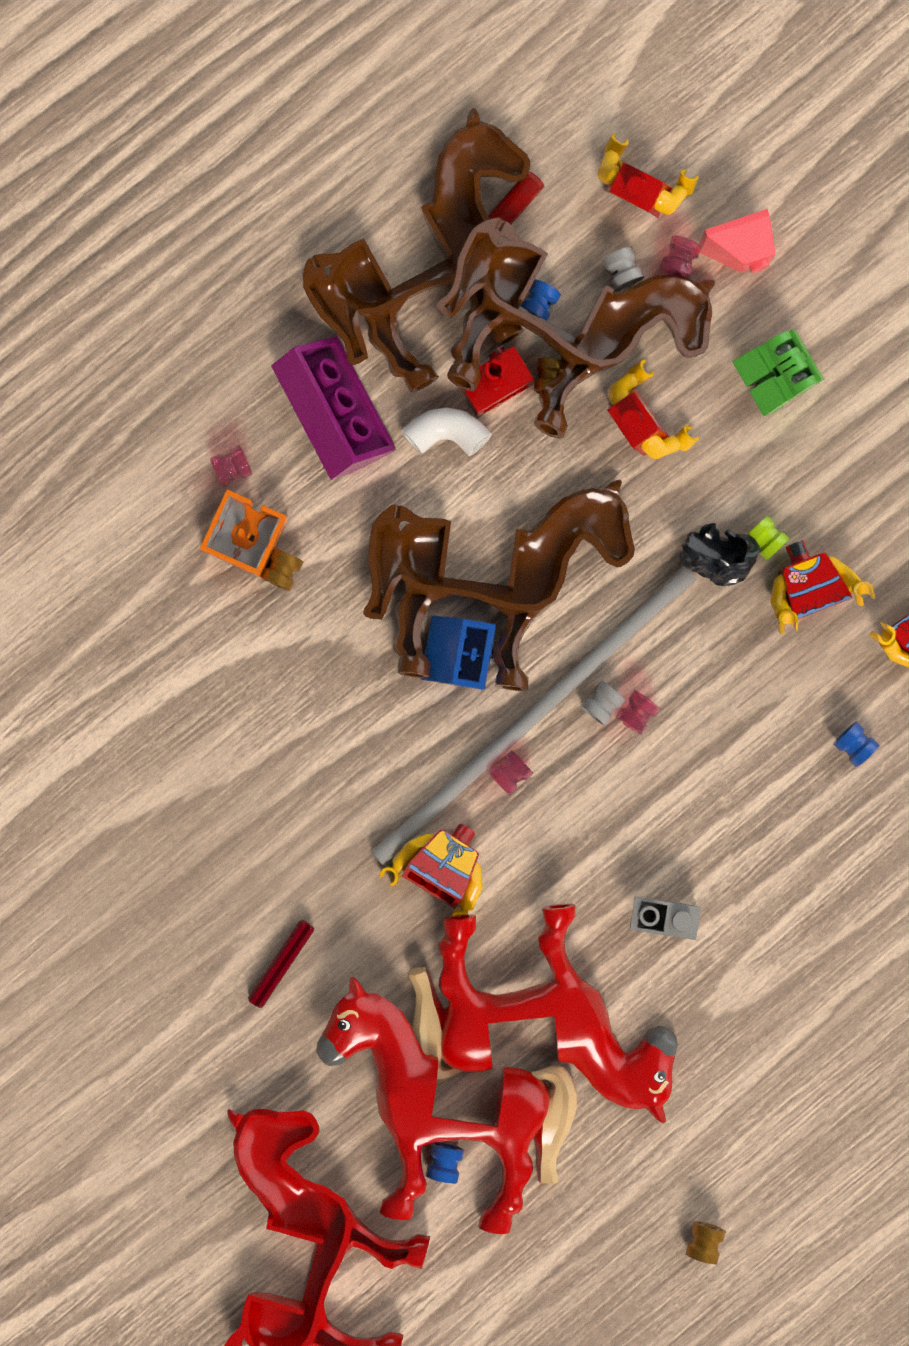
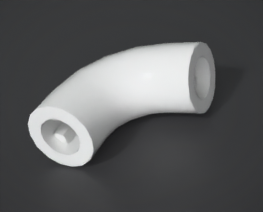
M449 407L428 410L413 419L401 430L404 438L421 455L434 443L447 439L454 441L468 456H471L481 449L492 436V433L480 421L466 411Z

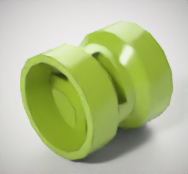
M768 515L747 534L758 542L760 555L766 561L790 540L784 532L778 531L774 527L775 522Z

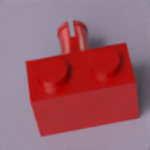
M514 346L508 350L505 347L497 349L488 356V362L478 366L482 377L475 391L460 388L477 418L533 386L534 378Z

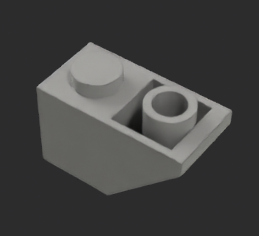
M634 897L630 930L696 940L701 907L665 900Z

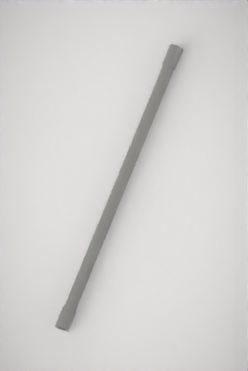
M683 565L662 585L661 589L407 821L373 848L371 852L384 866L414 835L670 601L676 599L693 584L697 578L692 571Z

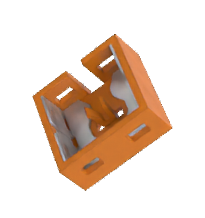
M227 489L201 544L200 550L261 578L289 519L286 515L263 505L260 508L262 513L252 509L254 505L252 500ZM251 535L255 536L253 542L249 541Z

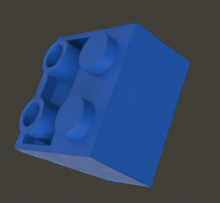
M432 615L425 656L431 662L430 677L421 678V680L485 691L496 624Z

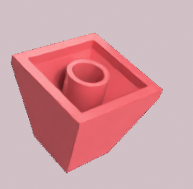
M768 209L706 229L698 245L699 252L739 272L750 269L751 273H756L768 268L769 263L776 254Z

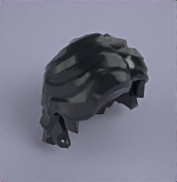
M716 523L702 525L699 533L690 532L687 534L685 544L682 545L683 551L680 552L681 561L686 568L691 569L704 578H709L711 582L718 586H731L744 581L760 553L758 542L751 536L735 534L728 529L724 532L728 538L720 537V531L716 528Z

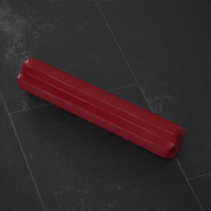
M305 920L298 922L249 995L248 1000L250 1003L258 1008H262L314 932V927Z

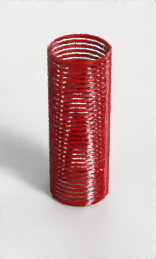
M529 171L527 177L523 181L517 182L504 199L498 203L496 208L488 215L489 219L499 217L512 225L534 198L537 197L539 192L542 191L545 187L544 183L539 177Z

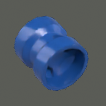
M535 279L529 289L527 298L524 299L520 307L547 321L550 317V305H555L561 294L551 285Z
M857 721L851 724L833 742V745L839 751H845L849 755V761L855 767L865 762L880 746L874 738H868L863 733L864 728Z
M432 1143L430 1151L432 1162L427 1165L425 1176L439 1182L456 1184L459 1178L457 1166L458 1162L463 1159L464 1149L446 1143Z

